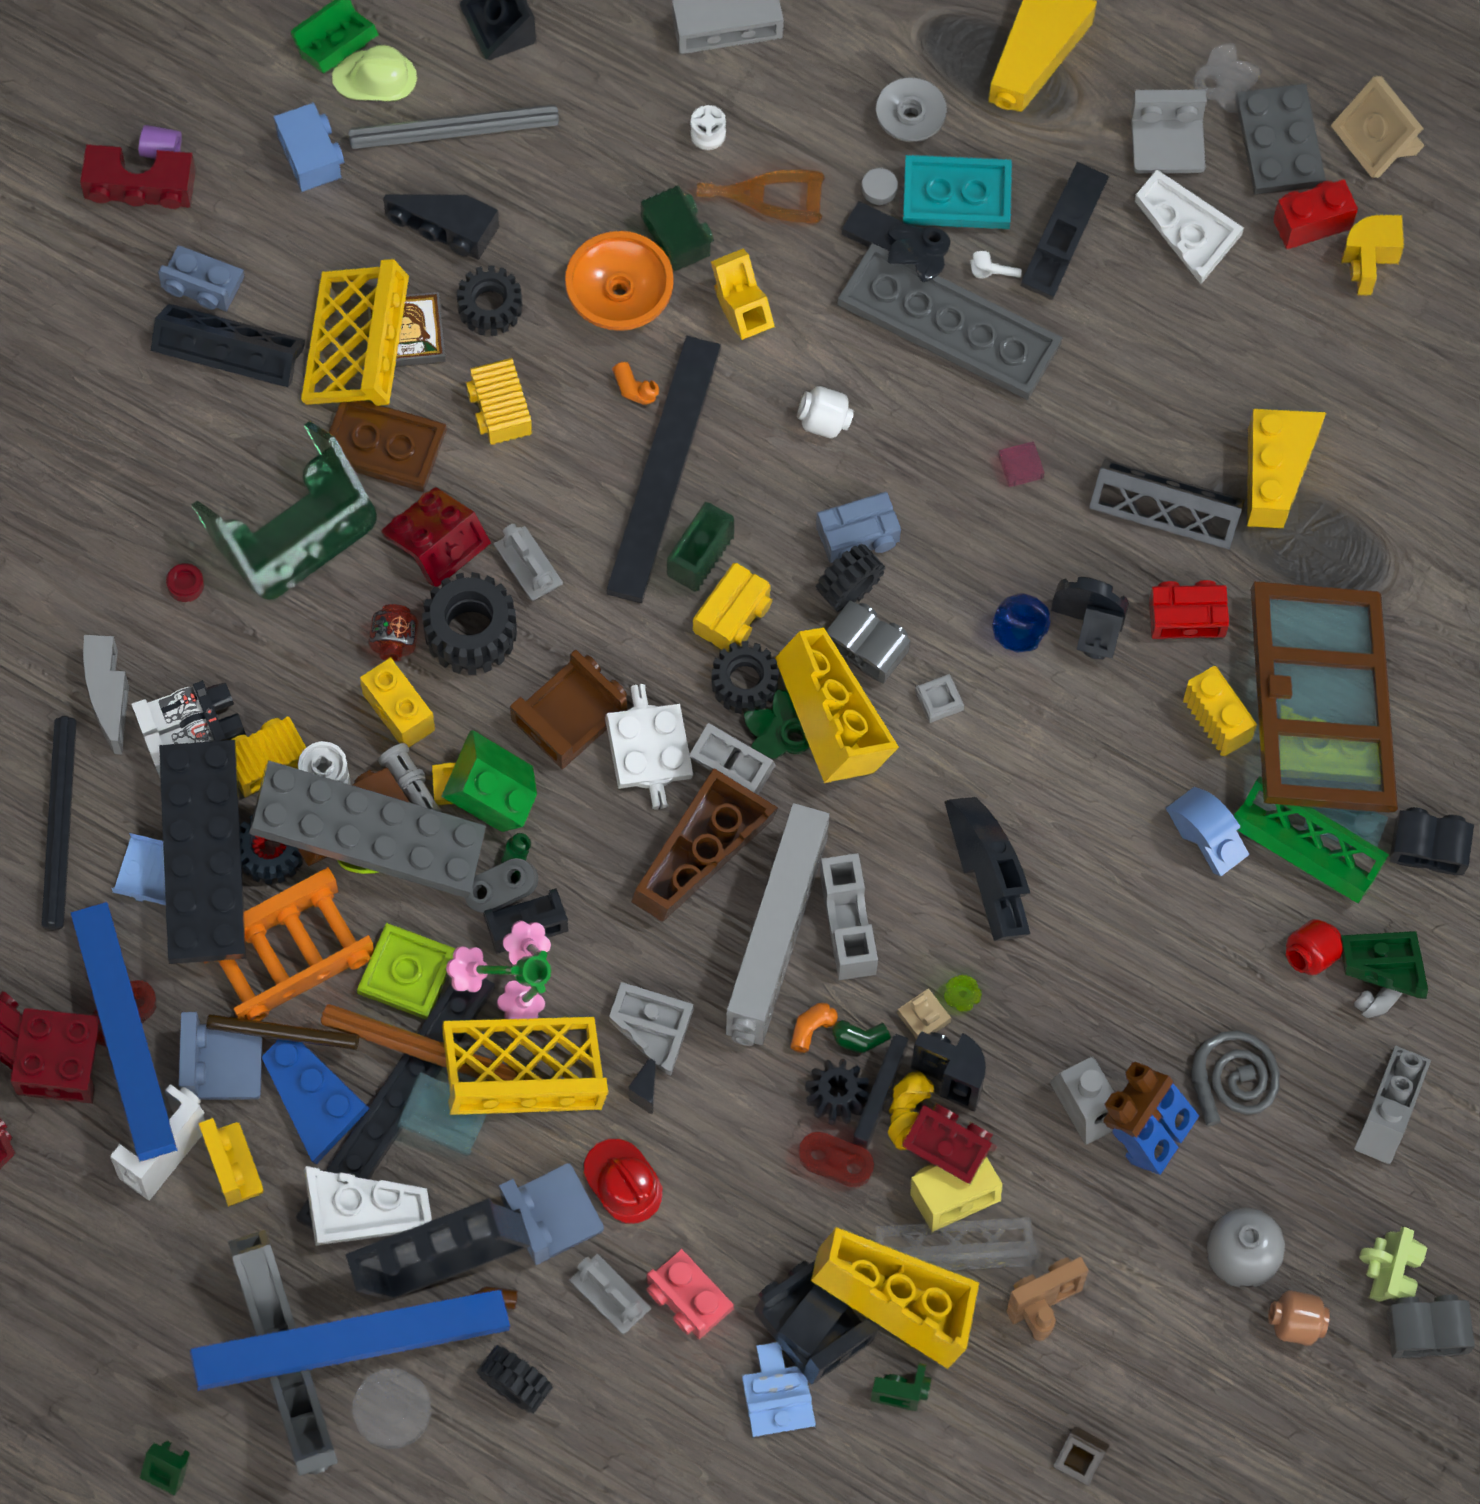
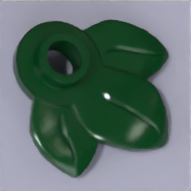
M783 690L776 691L772 710L760 709L744 713L745 724L749 732L757 738L751 745V748L768 758L776 759L786 752L800 754L810 748L788 692ZM799 733L802 739L794 742L789 739V735Z

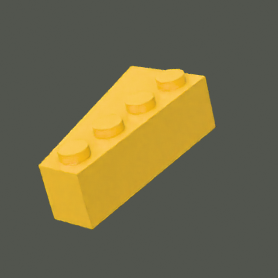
M825 628L799 631L775 659L824 783L875 773L899 746Z
M837 1227L818 1248L811 1279L812 1282L946 1369L967 1349L979 1282Z

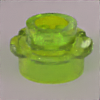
M959 975L951 978L946 983L947 991L944 993V999L950 1007H956L958 1011L966 1012L972 1010L973 1005L980 1002L982 991L978 988L977 981L968 975ZM960 991H965V992H966V996H964V997L960 996V995H959V992H960Z

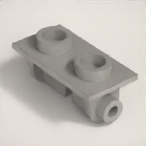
M510 524L504 528V538L495 542L494 546L532 602L563 585V581L526 526L521 528L516 527L515 524Z
M598 1253L592 1259L586 1257L577 1267L579 1271L569 1279L622 1335L628 1332L652 1309Z

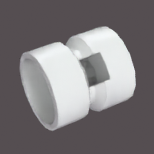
M323 741L313 743L305 748L299 756V770L350 785L346 756L337 745Z

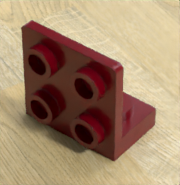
M437 487L424 493L418 501L403 513L394 517L381 530L386 539L415 558L427 582L433 587L440 586L442 580L451 577L491 544L475 512Z
M25 1008L23 1010L11 1075V1083L16 1095L93 1104L95 1087L91 1074L101 1023L100 1018L92 1015Z
M938 1103L935 1104L933 1109L924 1105L905 1138L902 1147L971 1185L989 1151L994 1153L997 1145L990 1142L993 1134L972 1122L969 1123L967 1128L957 1124L959 1115Z

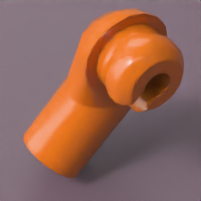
M628 362L618 363L612 368L621 395L624 398L642 405L651 404L656 400V396L659 394V387L656 382L652 380L650 382L648 380L643 382L636 381Z
M817 1003L799 1015L790 1048L797 1052H809L813 1031L820 1026L825 1028L834 1026L838 1019L837 1011L831 1008L828 1003Z

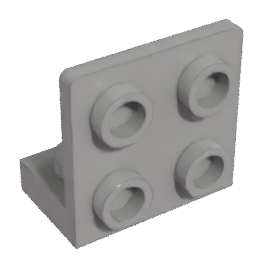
M1135 90L1131 108L1135 173H1154L1156 170L1161 173H1203L1205 171L1203 116L1206 106V90Z

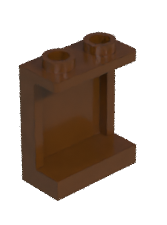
M576 649L570 654V662L528 700L525 701L522 697H519L510 705L511 721L562 770L607 730L605 721L607 713L627 711V693L616 680L612 679L609 681L600 673L601 668L598 663L589 655L583 657Z

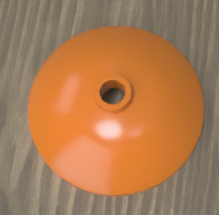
M627 231L606 232L587 240L571 257L565 276L567 295L577 313L595 326L617 331L641 327L658 317L669 303L674 285L672 266L665 252L649 238ZM622 289L626 293L623 295H616L614 291Z

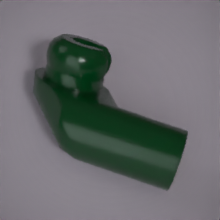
M516 833L508 839L501 864L515 858L526 861L531 847L530 838L524 833ZM515 871L511 875V880L514 884L520 881L521 874L519 871Z

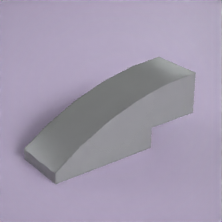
M84 635L83 662L85 680L95 716L114 754L122 755L129 692L125 671H116L118 650L114 636Z

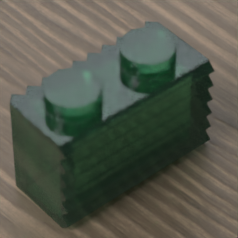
M675 185L667 191L663 190L661 193H656L654 196L641 201V218L654 242L667 255L673 272L709 257L711 243L714 242L713 234L706 222L700 224L695 215L698 213V209L692 195H684L679 185Z
M705 502L667 557V575L694 592L700 591V585H703V581L707 579V574L711 573V568H715V563L719 562V557L723 556V551H726L727 545H730V540L734 539V516L709 502Z

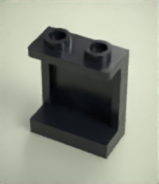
M804 1260L789 1272L788 1276L790 1278L781 1284L773 1281L758 1294L760 1300L754 1310V1314L810 1384L813 1385L869 1346L880 1328L869 1318L862 1322L848 1306L808 1359L778 1337L776 1334L815 1285L811 1279L816 1260L810 1264Z

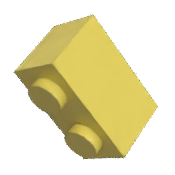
M986 1156L971 1185L938 1166L928 1165L923 1167L911 1177L910 1195L931 1232H934L1000 1202L1003 1183Z

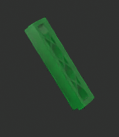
M1259 776L1244 804L1234 814V818L1240 825L1237 831L1359 904L1371 888L1389 854L1312 807L1275 804L1277 810H1264L1254 804L1259 792H1263L1262 777ZM1300 814L1306 819L1309 829L1299 831L1292 827L1288 815ZM1331 833L1338 837L1341 849L1330 850L1325 847L1320 834ZM1364 853L1376 860L1369 873L1356 865L1353 854Z

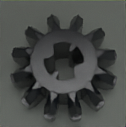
M844 1058L840 1060L839 1067L836 1068L827 1059L824 1062V1071L814 1068L811 1071L813 1080L806 1081L805 1090L811 1093L806 1097L807 1106H817L814 1113L816 1118H820L828 1113V1123L831 1125L835 1124L836 1116H841L845 1124L851 1122V1112L861 1116L864 1111L861 1103H866L870 1096V1093L864 1090L869 1086L868 1078L858 1077L861 1070L858 1065L847 1070V1061ZM834 1087L835 1091H837L838 1087L843 1088L844 1096H840V1093H838L837 1097L831 1095V1088Z

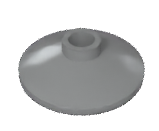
M902 78L891 82L881 91L876 103V116L881 127L889 135L903 141H921L933 136L942 127L946 118L947 106L943 94L932 83L919 78ZM913 113L917 117L910 118L906 117L905 114Z

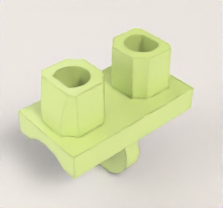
M1402 1227L1400 1232H1387L1385 1239H1375L1373 1248L1361 1249L1359 1258L1369 1265L1366 1275L1374 1278L1369 1298L1381 1302L1387 1299L1397 1300L1403 1297H1415L1418 1286L1417 1280L1403 1274L1406 1265L1413 1268L1421 1266L1425 1259L1427 1247L1413 1239L1414 1230Z

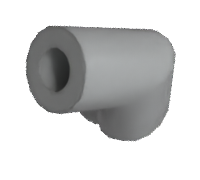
M1383 987L1374 997L1369 991H1364L1356 998L1354 1006L1362 1011L1361 1015L1365 1018L1384 1015L1403 993Z

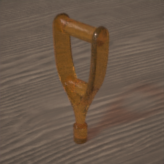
M778 170L727 186H715V183L697 182L696 196L714 198V195L724 196L774 219L799 223H818L823 217L820 213L822 182L825 180V176L822 172L815 170ZM785 182L808 183L806 211L787 209L764 203L765 185ZM750 190V196L744 194L743 192Z

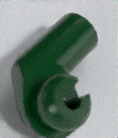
M841 1020L835 1023L832 1028L835 1042L839 1046L857 1054L865 1053L891 1040L890 1033L884 1023L864 1031L846 1020Z

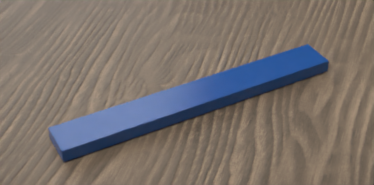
M105 902L71 912L139 1162L178 1151L108 903Z
M496 1290L190 1349V1358L197 1390L200 1391L509 1331L510 1323L502 1291Z

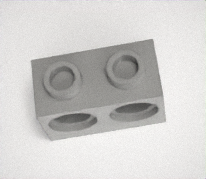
M710 723L706 725L689 754L696 763L710 771L714 768L757 795H759L776 766L772 759Z

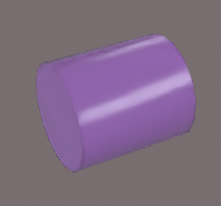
M144 125L139 141V156L156 159L157 150L180 152L181 132Z

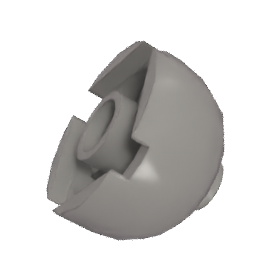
M1247 1207L1231 1210L1219 1218L1209 1232L1207 1239L1209 1266L1218 1278L1231 1286H1261L1274 1277L1283 1262L1285 1242L1282 1230L1271 1216L1261 1210Z

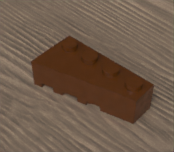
M714 768L637 886L631 903L664 922L772 822L778 807Z

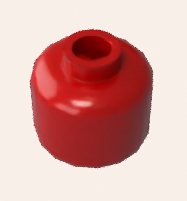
M1312 919L1290 934L1286 942V958L1289 964L1296 971L1307 975L1320 974L1339 960L1343 952L1341 935L1338 929L1320 919Z

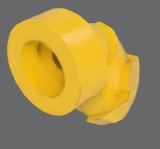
M919 1071L908 1073L893 1088V1101L889 1108V1113L892 1115L890 1116L891 1125L888 1129V1136L899 1150H907L902 1147V1144L919 1115L918 1112L911 1111L915 1109L918 1103L924 1099H929L932 1096L930 1092H934V1085L931 1080Z

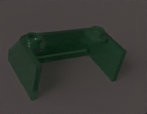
M308 421L304 426L320 454L310 460L303 471V482L309 494L252 534L248 526L240 520L230 519L224 522L221 516L198 500L191 504L217 549L256 594L267 600L276 599L368 534L374 528L377 521L376 509L335 436L311 421Z

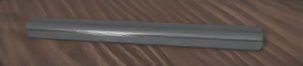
M553 104L356 127L349 129V141L351 148L359 149L555 126L559 124V113L557 106Z

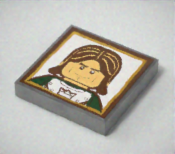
M439 292L406 295L395 366L446 362ZM370 307L368 308L369 321L372 319L373 313Z

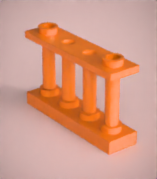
M329 867L244 912L245 942L253 944L276 985L255 996L235 959L218 961L242 1004L233 1008L236 1018L262 1021L269 1015L270 1010L348 968L352 970L360 968L370 960V956L374 952L370 936L368 935L356 941L332 900L334 894L338 893L336 879ZM312 906L320 908L343 947L342 950L325 959L321 957L299 919L300 912ZM278 924L286 925L309 965V968L290 978L265 936L267 930Z

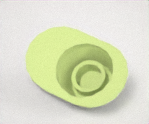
M378 45L367 51L354 52L334 67L332 79L337 91L346 98L398 101L407 97L414 90L417 75L411 61L405 58L399 51L387 45Z

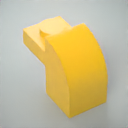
M1402 215L1369 216L1360 220L1350 230L1342 255V263H1351L1350 276L1351 281H1357V295H1372L1377 279L1376 263L1399 264L1404 248Z
M740 249L711 261L717 285H714L717 298L725 316L737 335L743 340L775 327L767 296L756 284L749 254L745 249Z

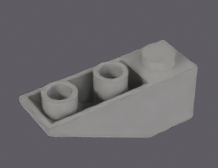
M1395 1045L1354 1150L1389 1165L1391 1164L1406 1130L1429 1068L1430 1059Z

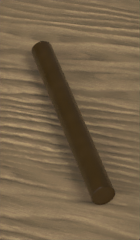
M213 1014L208 1015L206 1027L209 1030L357 1050L359 1045V1035Z

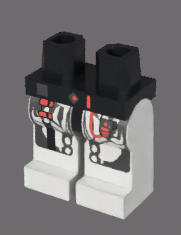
M202 680L194 683L193 687L182 688L171 695L148 703L146 699L132 703L159 777V745L232 740L239 735H246L238 713L218 720L216 711L234 705L226 682L206 688Z

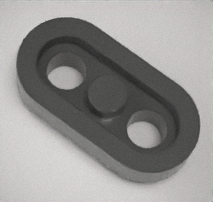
M515 858L476 875L471 893L468 898H465V901L470 908L480 913H484V910L491 909L492 912L497 911L532 894L538 885V872L530 862L523 859ZM515 871H519L521 874L520 881L513 884L511 875ZM485 886L487 888V895L484 899L480 900L477 895L478 890Z

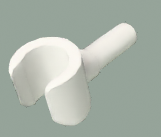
M987 251L975 252L973 259L970 261L972 273L976 278H986L992 274H1002L1018 278L1021 276L1022 269L991 263L990 253Z

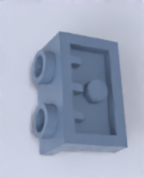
M179 245L168 266L161 265L158 271L161 287L169 294L176 297L184 295L196 300L205 308H218L226 312L245 277L243 269Z

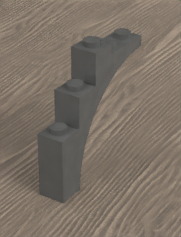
M266 1229L228 1241L256 1335L260 1336L296 1329ZM303 1370L269 1377L299 1476L307 1473L319 1474L326 1471L331 1465L337 1464L336 1454L310 1371Z

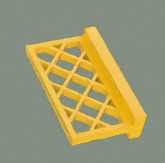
M394 259L381 260L380 267L322 272L301 397L305 405L371 400L376 406L389 405L409 275ZM378 279L377 287L366 297L359 291L368 280ZM346 281L349 286L336 298L332 299L330 297L332 283ZM354 293H357L362 301L346 314L340 306ZM370 307L373 310L372 319L360 329L354 321ZM338 310L343 318L327 331L325 329L326 319ZM351 324L357 333L341 346L335 338ZM365 339L368 343L367 351L355 361L349 353ZM333 342L338 350L327 361L322 363L319 360L321 351ZM346 356L352 365L336 379L330 370ZM360 372L363 375L361 389L346 390L344 385ZM326 374L334 381L323 392L314 393L315 384Z
M595 1017L443 1021L442 1032L450 1089L448 1100L450 1115L602 1110L608 1094L607 1079L603 1078ZM586 1029L587 1041L581 1048L564 1036L569 1030ZM542 1030L552 1040L541 1049L527 1038L532 1031ZM494 1032H505L514 1039L505 1051L489 1039ZM453 1033H467L476 1042L466 1052L454 1043ZM557 1043L573 1054L564 1066L548 1054ZM519 1044L536 1056L526 1067L510 1055ZM482 1045L498 1057L488 1068L472 1057ZM580 1059L592 1069L593 1078H579L569 1069ZM542 1060L557 1073L552 1079H541L531 1070ZM504 1061L517 1071L519 1075L514 1080L503 1081L493 1072ZM464 1063H467L481 1074L475 1082L458 1081L457 1071Z

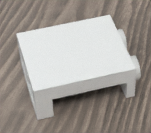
M169 1085L165 1090L171 1110L174 1113L169 1122L178 1151L139 1162L136 1155L120 1144L110 1156L119 1179L147 1200L154 1196L202 1136L199 1123L205 1120L203 1116L204 1111L199 1105L201 1101L185 1087H182L179 1091L172 1085Z

